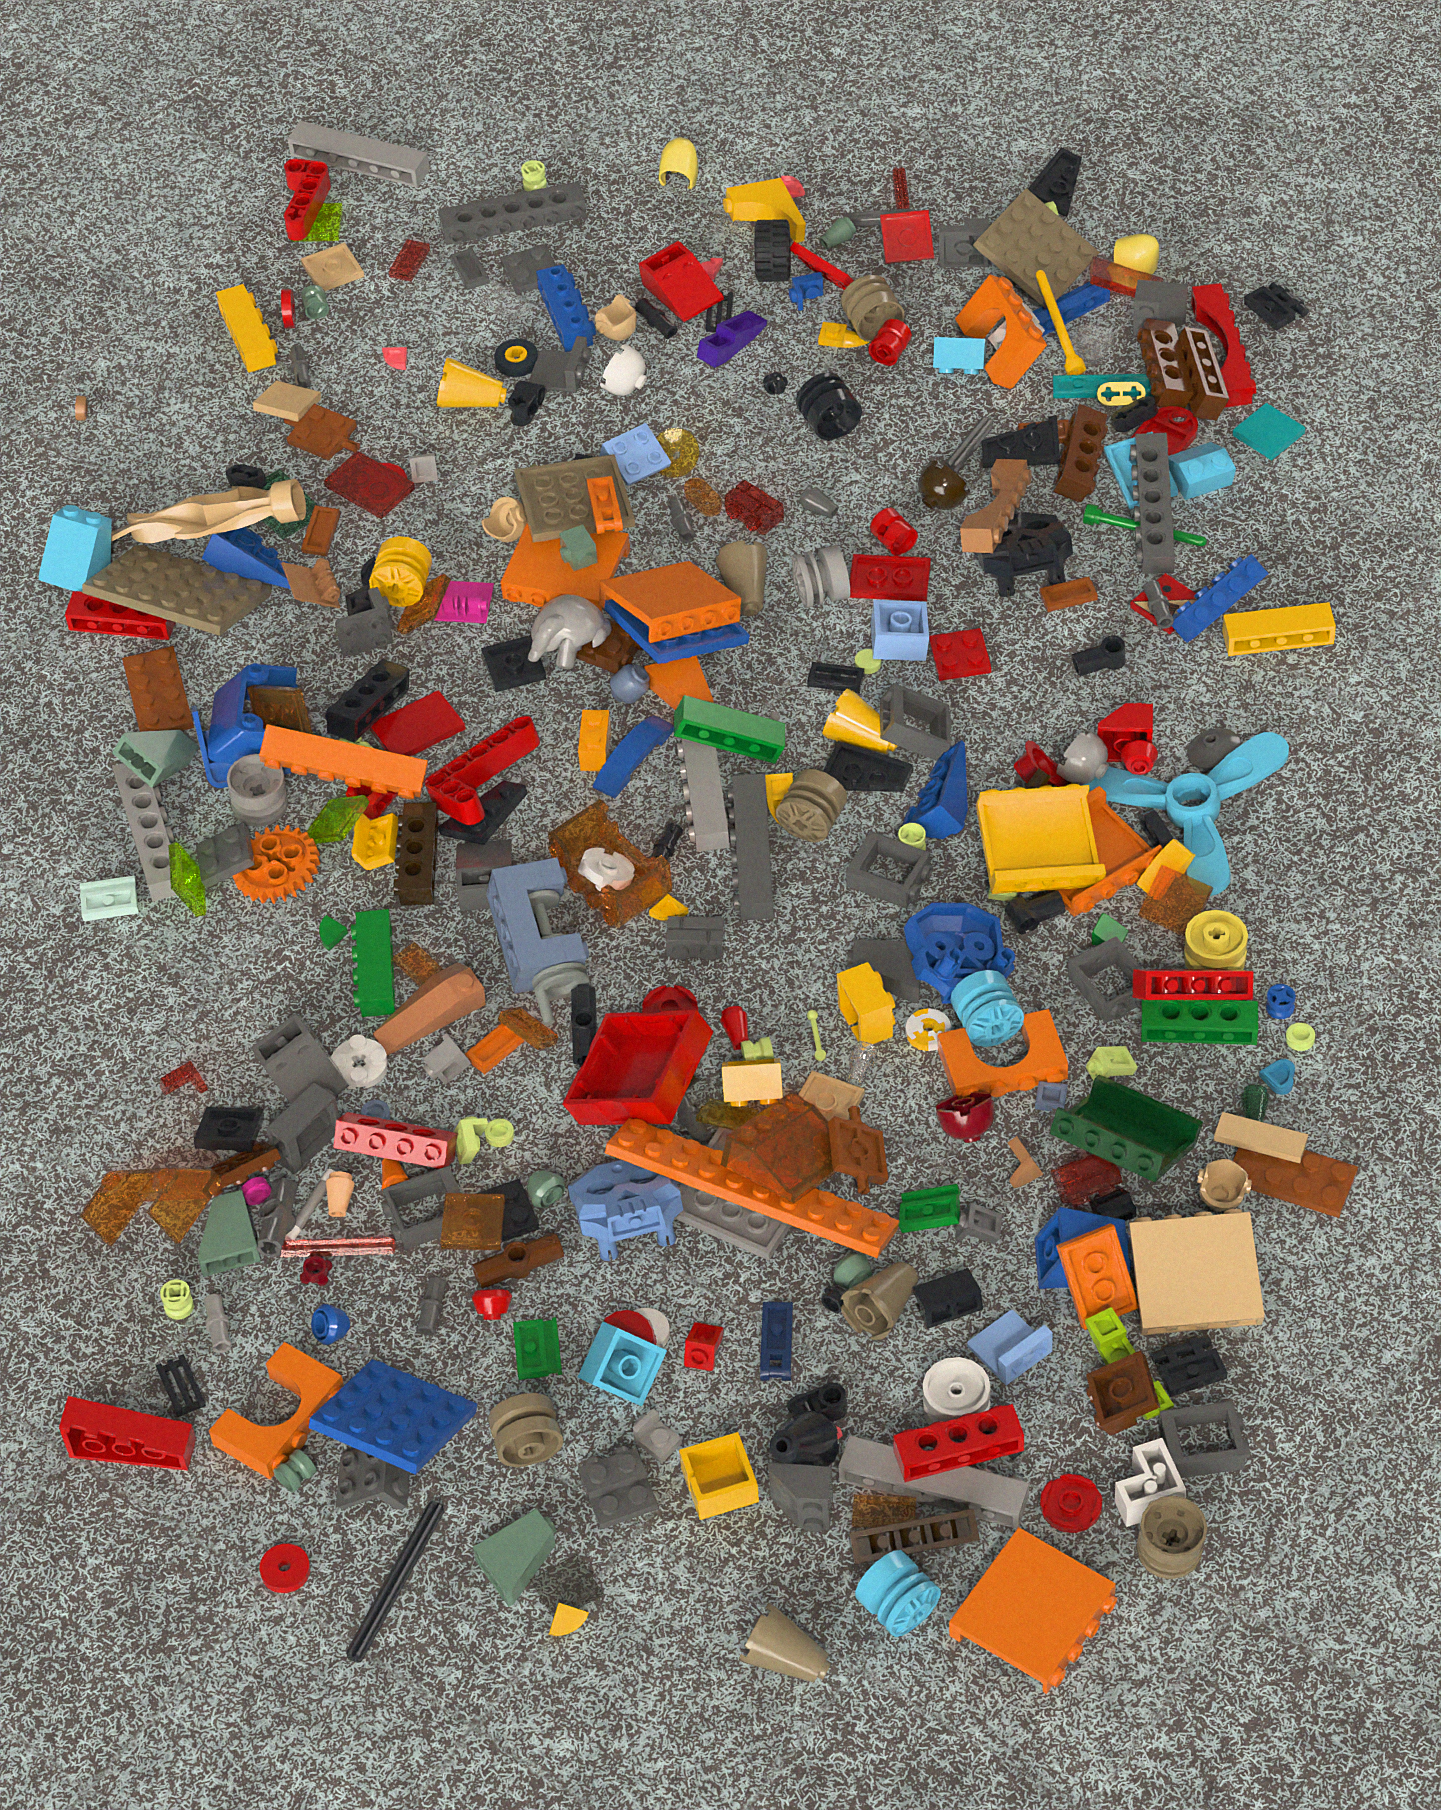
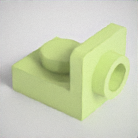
M1126 1046L1097 1047L1086 1065L1093 1081L1099 1074L1106 1078L1109 1076L1133 1075L1138 1068Z
M471 1116L459 1121L453 1131L458 1133L456 1151L459 1164L471 1163L477 1152H479L480 1140L478 1136H481L488 1126L487 1118L477 1119V1117Z

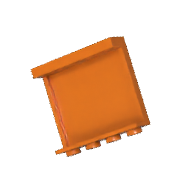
M527 523L501 580L503 599L543 607L555 597L564 594L578 595L593 603L603 614L602 607L599 605L600 581L613 578L621 558L628 557L630 552L629 534L612 530L605 531L602 534H589L596 544L598 563L573 571L568 562L564 563L560 555V538L533 542Z
M690 561L600 581L599 605L604 608L605 600L613 599L649 626L648 642L650 643L740 622L741 597Z
M1100 786L1088 792L1086 798L1099 864L1105 865L1106 875L1103 880L1088 888L1058 890L1063 898L1065 909L1073 917L1082 912H1089L1096 903L1104 898L1110 899L1122 887L1133 885L1162 851L1161 845L1152 849L1106 804V792Z
M1018 1527L949 1621V1636L961 1642L963 1637L975 1642L1043 1683V1692L1047 1694L1052 1686L1058 1687L1065 1677V1668L1070 1661L1075 1663L1083 1651L1082 1644L1087 1637L1092 1639L1100 1627L1099 1620L1104 1613L1109 1615L1117 1603V1597H1115L1116 1583Z

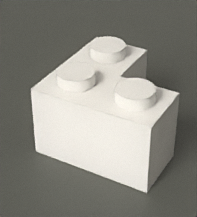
M1162 1438L1133 1447L1132 1467L1136 1476L1115 1482V1503L1126 1527L1141 1523L1142 1514L1150 1503L1160 1497L1173 1495L1186 1498V1488Z

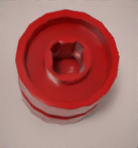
M898 319L886 320L879 329L878 334L869 344L868 351L872 359L883 365H894L912 339L911 330L904 322Z
M894 508L883 509L871 521L870 532L894 556H900L911 550L917 542L918 532Z

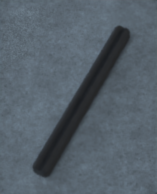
M435 1501L428 1503L346 1650L349 1660L360 1663L364 1659L444 1514V1506Z

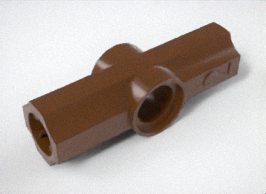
M553 1232L527 1243L511 1242L504 1248V1252L471 1265L479 1287L484 1289L509 1278H525L531 1273L532 1269L563 1258L564 1251L557 1234Z

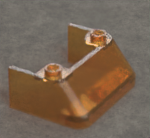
M168 1167L111 1171L102 1178L101 1186L79 1216L107 1245L113 1246L142 1203L154 1201L146 1213L176 1244H180L220 1186L221 1177L211 1168Z

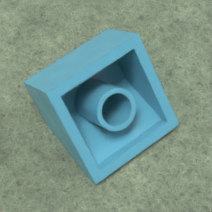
M934 337L933 368H939V373H954V368L964 369V374H979V369L985 370L987 339Z
M1209 442L1168 456L1169 470L1185 500L1232 485L1236 467L1226 449L1217 444Z
M602 1322L578 1378L643 1406L667 1350L606 1322Z

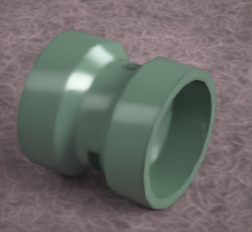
M319 285L306 287L301 293V298L307 317L310 319L325 317L329 312L325 290Z
M296 1449L289 1456V1460L286 1463H280L274 1468L273 1472L278 1481L291 1493H294L301 1486V1482L305 1478L310 1479L317 1470L309 1457L301 1450Z

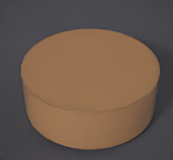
M77 395L75 418L78 421H85L88 412V399L86 396Z

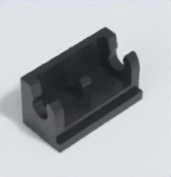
M969 1268L912 1287L914 1296L918 1301L916 1307L927 1329L983 1310L981 1289Z

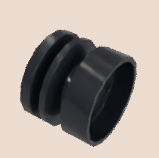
M826 372L811 377L802 385L797 393L795 400L797 409L808 421L815 434L822 440L832 441L845 436L854 430L860 422L862 416L860 403L849 391L843 380L835 373Z

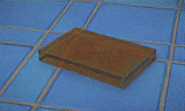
M266 685L247 687L253 714L263 720V729H266L268 724L312 734L301 688Z

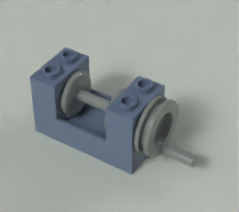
M558 858L492 869L486 893L514 994L534 990L544 1025H551L555 1022L549 1001L570 997L571 989L576 988L580 984L589 985L590 983L585 966V961L589 958L587 943L582 942L579 932L568 935L562 933L553 934L547 916V910L558 907L560 897L564 895L563 886L567 883L566 870L564 867H560ZM534 914H536V918H537L538 925H539V928H540V932H541V935H542L541 938H540V934H539V931H538V928H537V924H536V921H535Z

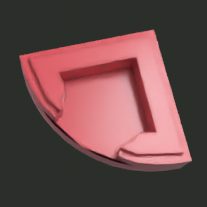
M781 176L792 198L805 195L804 188L797 178Z
M710 258V261L701 263V266L711 279H715L723 265V259Z
M407 347L382 348L383 358L388 365L396 369L406 370Z

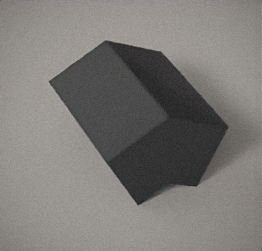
M1123 1188L1089 1202L1093 1214L1122 1219L1125 1222L1136 1217L1137 1208L1132 1202L1130 1193Z

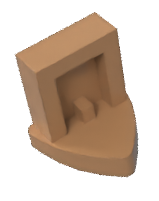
M1017 1136L1007 1142L1021 1162V1165L1015 1170L1009 1180L1013 1188L1022 1187L1043 1175V1172Z

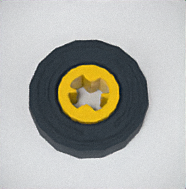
M518 338L501 343L496 348L494 354L497 370L508 377H522L532 373L538 358L536 346L526 339Z

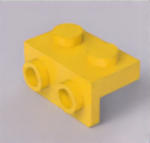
M363 813L356 815L351 853L354 860L365 870H372L395 861L398 817L391 813L370 821Z

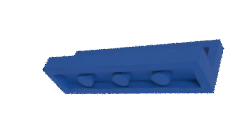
M1105 279L1097 283L1091 280L1059 297L1056 303L1064 325L1110 301V283ZM1042 306L1032 311L1039 320L1038 324L1045 330L1042 337L1056 330L1048 308L1045 309Z

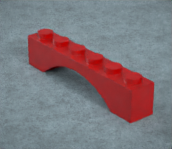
M1221 283L1193 286L1191 290V307L1195 320L1216 335L1226 352L1227 358L1220 369L1229 396V400L1224 408L1252 404V396L1256 394V383L1254 379L1250 378L1251 367L1249 361L1245 362L1244 344L1239 343L1240 331L1239 327L1234 326L1235 316L1233 309L1229 310V295L1227 292L1224 293Z

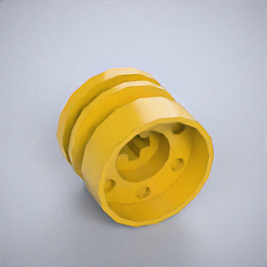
M397 536L387 539L381 544L369 579L370 589L378 587L381 596H387L389 605L398 607L414 605L423 594L427 582L426 579L432 566V556L427 547L409 537Z

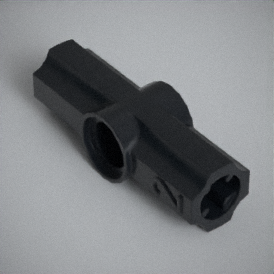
M580 984L576 988L571 989L573 1063L580 1067L584 1064L591 1043L598 1031L596 989L588 984Z

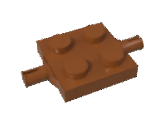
M313 404L298 422L284 418L285 424L295 427L286 438L288 444L330 461L343 448L357 453V450L360 449V443L349 439L350 435L357 428L356 421L327 408Z
M851 1106L848 1108L849 1120L834 1116L828 1121L832 1165L834 1171L855 1177L858 1194L865 1195L870 1192L869 1182L883 1185L888 1180L883 1131L871 1128L861 1121L860 1107Z

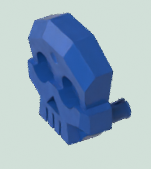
M931 903L910 917L904 926L906 943L914 956L911 964L916 979L925 981L940 992L942 1004H951V994L956 985L965 977L975 972L984 970L998 971L1007 979L1015 969L1013 964L1015 960L1014 952L1007 947H1003L1000 918L970 903Z

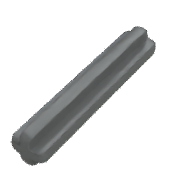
M912 209L848 212L844 214L843 218L848 217L855 227L881 225L880 215L911 212Z
M982 417L946 461L947 467L956 473L959 471L982 440L992 430V419Z

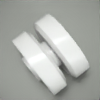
M961 1357L946 1358L935 1363L926 1372L923 1381V1410L928 1424L930 1425L936 1421L946 1422L957 1419L967 1413L976 1414L989 1410L991 1389L989 1377L984 1369L974 1361Z

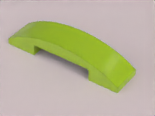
M1112 1307L1085 1319L1087 1329L1105 1365L1136 1352L1126 1337L1127 1330ZM1153 1380L1160 1408L1142 1415L1146 1420L1159 1415L1160 1411L1174 1408V1404L1159 1381L1155 1382Z

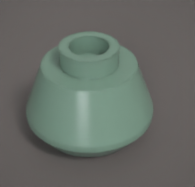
M548 1170L536 1171L529 1177L527 1191L534 1207L548 1208L550 1204L562 1197L565 1191V1180L563 1177Z
M851 1253L842 1258L834 1269V1282L848 1290L871 1277L873 1273L867 1256L863 1253Z

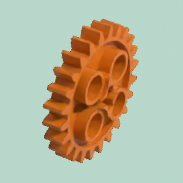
M276 825L272 832H270L268 827L265 828V834L263 835L257 831L255 832L256 838L254 840L251 839L255 865L232 876L238 890H241L245 897L250 895L252 901L259 897L262 904L268 898H271L272 903L275 904L277 897H281L284 902L287 900L288 894L297 897L296 890L299 888L305 891L304 883L314 882L311 875L318 874L316 866L321 865L318 858L320 853L314 839H310L307 832L301 833L298 827L292 831L290 825H287L281 831L279 825Z

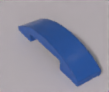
M655 715L639 723L611 753L596 777L593 788L615 799L630 782V774L657 744L662 746L674 732V724Z

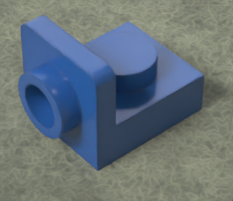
M821 272L792 278L789 298L791 303H796L798 311L803 310V299H813L823 295Z

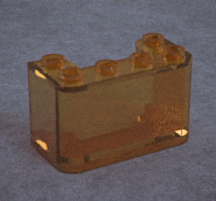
M599 799L549 832L548 850L551 858H558L560 867L565 868L568 885L571 890L576 894L581 893L591 909H598L609 926L615 925L617 928H620L672 892L670 863L662 855L657 858L652 856L649 859L644 856L619 832L618 823L615 820L613 822L608 820L605 813L609 811V807ZM590 848H604V853L613 855L615 851L626 857L635 869L631 884L622 890H615L607 884L599 891L596 888V884L578 872V867L585 851Z

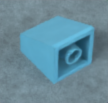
M66 505L53 514L39 572V580L72 591L82 592V584L111 563L112 519L102 516L98 512H88L79 509L75 505Z

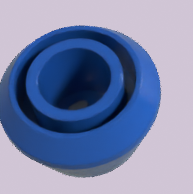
M322 1304L312 1316L311 1328L313 1335L321 1344L331 1345L347 1334L350 1328L349 1317L342 1309L329 1304Z

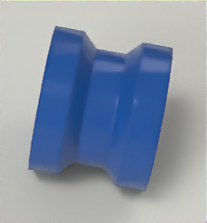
M1276 984L1268 990L1266 1011L1271 1017L1286 1019L1293 1014L1296 1000L1293 988L1285 984Z

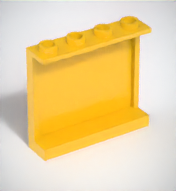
M1069 784L1065 787L1046 785L1035 789L1017 787L1012 790L998 791L997 789H989L980 792L976 803V810L991 894L1088 888L1105 878V865L1099 864L1086 798L1090 789L1089 785Z

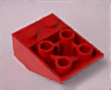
M680 241L671 244L638 263L642 285L683 322L724 300V296L694 254Z

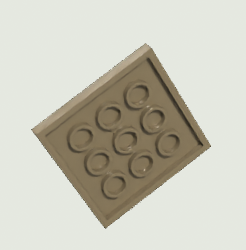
M1027 188L973 244L978 251L1045 309H1047V305L1036 279V272L1038 270L1045 272L1055 301H1057L1100 253Z
M615 454L514 469V478L533 542L559 539V533L582 524L589 534L596 533L586 479L612 476L623 529L635 527L634 514Z

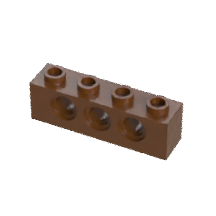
M1147 318L1143 327L1137 332V342L1140 344L1142 360H1144L1146 366V375L1149 378L1151 393L1154 395L1156 405L1158 407L1177 406L1186 408L1194 390L1175 323Z
M1184 327L1179 336V341L1194 390L1189 401L1193 416L1200 419L1217 421L1229 400V396L1208 331Z
M1079 403L1069 420L1054 485V493L1077 502H1083L1087 494L1091 495L1096 485L1093 477L1096 476L1100 467V462H1097V459L1100 458L1104 449V444L1101 441L1104 440L1108 431V426L1105 425L1107 414Z

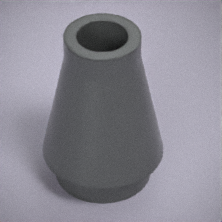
M808 486L799 499V504L803 505V509L830 519L834 517L839 509V506L832 502L817 487Z

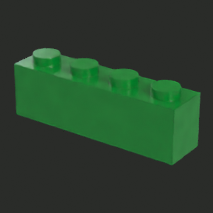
M684 695L674 712V736L775 764L785 748V723Z
M389 909L355 912L356 923L351 924L352 940H356L357 946H352L353 963L357 962V968L352 969L354 985H358V990L353 991L355 1008L360 1007L362 1017L393 1014L396 1009L392 923Z

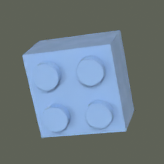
M873 600L871 616L873 659L926 661L929 642L926 602Z

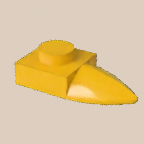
M830 322L822 323L818 338V345L841 348L858 347L869 343L862 340L856 332L847 330V324Z
M793 773L765 775L768 808L772 817L779 825L780 823L776 818V809L793 782Z

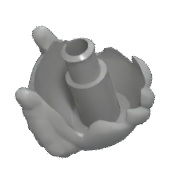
M571 594L555 597L540 609L531 629L533 642L528 659L531 662H537L545 652L558 648L554 663L562 669L569 670L575 668L577 651L582 649V645L593 641V648L601 645L611 633L610 621L604 618L602 612L593 603L583 597Z

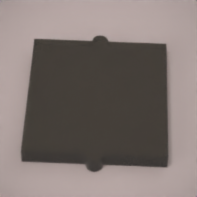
M578 1554L530 1579L531 1584L540 1597V1604L546 1606L553 1618L558 1603L579 1609L603 1596L601 1589L593 1578V1571L587 1569Z

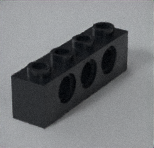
M381 659L374 667L369 669L368 673L360 680H357L352 688L343 693L335 704L327 709L325 714L327 733L355 743L409 690L410 669Z

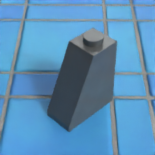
M854 939L853 950H848L847 967L853 968L868 962L874 972H879L884 991L912 1003H919L921 980L916 979L911 964L914 956L906 941Z

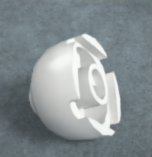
M627 344L621 346L624 349L621 355L616 352L603 374L606 383H600L601 388L618 396L628 395L636 388L640 390L647 380V376L644 375L646 365L643 357L638 351Z

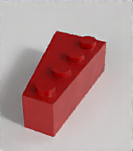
M72 1396L67 1397L59 1425L69 1458L188 1471L196 1442L192 1424L184 1421L167 1419Z

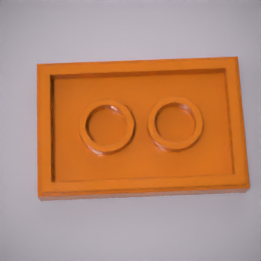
M1107 1224L1056 1245L1079 1322L1084 1330H1087L1085 1319L1110 1307L1113 1308L1118 1317L1139 1308L1113 1224Z

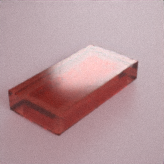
M407 239L389 269V277L412 282L430 251V245Z

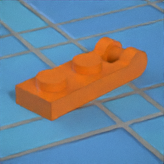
M612 476L586 479L596 534L605 533V530L623 531L622 518Z

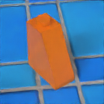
M697 656L673 660L668 663H655L644 666L650 678L649 688L674 710L677 709L684 695L714 703Z

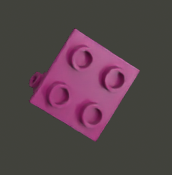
M443 580L440 595L435 597L434 606L437 608L434 620L486 624L494 583Z

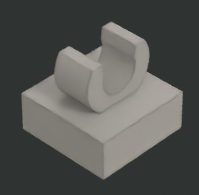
M435 453L409 456L413 483L438 480Z

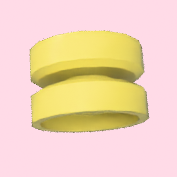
M1221 910L1204 911L1194 916L1187 924L1185 932L1184 961L1188 969H1244L1247 956L1248 933L1241 919L1230 912Z

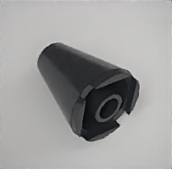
M799 1412L793 1415L772 1436L769 1445L770 1451L775 1459L785 1464L829 1467L835 1461L839 1452L838 1431L830 1418L820 1412Z

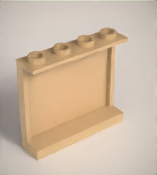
M1230 1209L1220 1215H1212L1211 1212H1199L1194 1214V1217L1187 1218L1174 1214L1165 1216L1164 1220L1152 1221L1150 1217H1141L1129 1223L1127 1232L1131 1240L1141 1318L1139 1324L1141 1335L1262 1325L1265 1316L1250 1212H1242L1241 1209Z

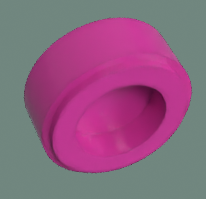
M263 1177L252 1178L241 1188L244 1200L248 1205L261 1204L271 1193V1187Z

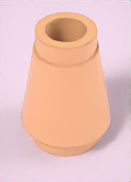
M332 1172L329 1174V1179L326 1180L328 1214L332 1217L346 1216L355 1185L352 1181L353 1177L349 1173Z

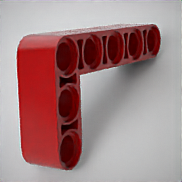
M521 716L514 719L428 776L424 781V785L431 802L437 804V809L465 825H473L480 822L485 817V812L475 788L539 746L540 738L530 716Z

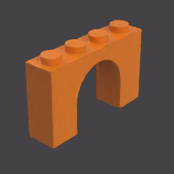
M990 274L956 316L955 320L964 335L976 339H984L994 325L1005 316L1007 323L1005 338L984 368L994 384L1011 389L1041 354L1047 344L1042 337V331L1032 321V315L1022 305V299L1014 292L1011 281L1003 276L999 278Z
M1049 1009L1024 1014L1021 1033L1028 1054L1022 1061L1009 1067L990 1066L978 1059L973 1051L965 1028L938 1033V1052L953 1096L958 1095V1099L968 1098L971 1092L984 1091L989 1092L993 1097H1001L1007 1092L1031 1090L1038 1086L1039 1081L1060 1083L1068 1079V1061Z
M286 1342L267 1361L266 1366L270 1379L299 1396L301 1402L297 1412L282 1424L260 1426L227 1408L209 1429L214 1446L270 1480L274 1476V1468L280 1463H286L289 1460V1456L296 1449L300 1450L306 1443L307 1435L312 1430L309 1428L310 1417L344 1386L342 1375Z

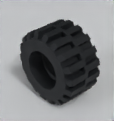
M787 219L757 220L755 224L754 257L755 275L758 282L788 281L791 276L790 224Z

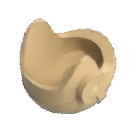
M618 294L610 305L598 310L594 318L596 329L605 337L615 341L629 338L634 333L637 324V313L629 305L630 300L622 294Z
M502 497L493 504L489 518L482 519L481 523L484 531L490 536L502 542H513L521 537L527 520L522 503L512 497Z
M1229 1159L1208 1163L1204 1169H1199L1197 1174V1183H1200L1199 1195L1204 1203L1214 1211L1221 1212L1234 1209L1241 1204L1244 1194L1250 1193L1252 1180L1248 1179V1174L1238 1164Z

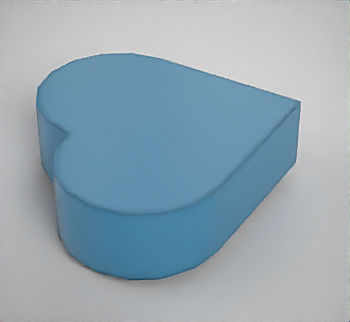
M1277 1060L1259 1071V1077L1276 1094L1285 1095L1292 1091L1295 1065L1290 1060Z

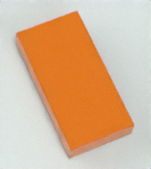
M505 1020L467 1051L465 1056L474 1067L485 1075L520 1046L526 1038L523 1033Z

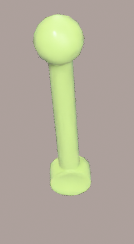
M810 1010L807 1013V1018L811 1021L816 1046L815 1059L822 1061L826 1058V1052L821 1047L816 1022L818 1013L815 1010Z

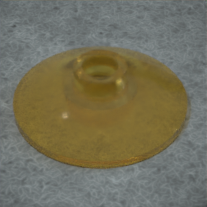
M669 428L655 437L671 461L670 466L659 471V474L669 478H678L688 474L696 466L700 449L696 438L689 431L682 428ZM679 451L681 453L680 457L673 459V454Z

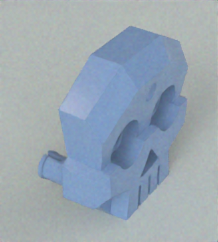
M618 1159L592 1166L568 1185L570 1200L575 1206L582 1235L594 1237L598 1240L600 1258L602 1260L610 1261L608 1250L611 1251L613 1260L619 1256L616 1241L654 1231L657 1233V1243L660 1246H667L666 1236L669 1238L670 1245L676 1242L673 1221L683 1211L680 1190L676 1180Z

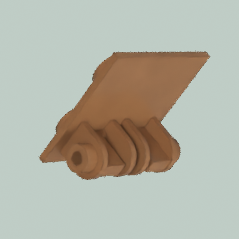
M319 558L316 560L313 568L285 562L281 563L295 599L302 602L307 601L320 604L325 607L329 606L338 609L341 607L338 601L341 591L336 584V578L331 571L329 561Z

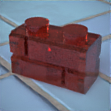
M744 479L725 494V511L727 515L733 520L738 519L743 522L752 532L757 531L762 535H766L784 519L783 503Z
M1094 1154L1051 1169V1175L1057 1186L1056 1189L1062 1203H1072L1073 1207L1090 1201L1088 1196L1098 1192L1099 1196H1104L1115 1191V1185L1123 1183L1117 1165Z

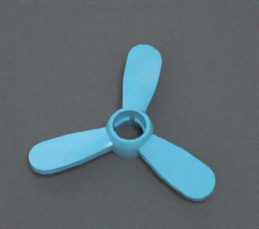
M1263 732L1252 737L1229 753L1207 775L1187 773L1178 776L1168 784L1144 775H1136L1126 770L1108 767L1107 772L1100 780L1095 778L1091 783L1084 785H1089V792L1100 786L1106 792L1107 801L1166 810L1169 820L1175 826L1184 830V846L1196 855L1186 869L1191 888L1199 895L1213 896L1224 891L1231 880V872L1224 844L1214 825V821L1219 816L1221 801L1257 784L1280 769L1288 760L1289 746L1281 735L1274 732ZM1191 799L1206 801L1194 807L1180 805V803Z

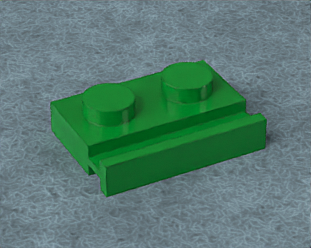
M958 1184L901 1193L902 1203H900L898 1225L901 1232L907 1233L959 1224V1195H961V1190Z
M552 1317V1320L547 1321L536 1319L513 1322L519 1380L548 1377L549 1374L553 1373L563 1375L556 1317Z

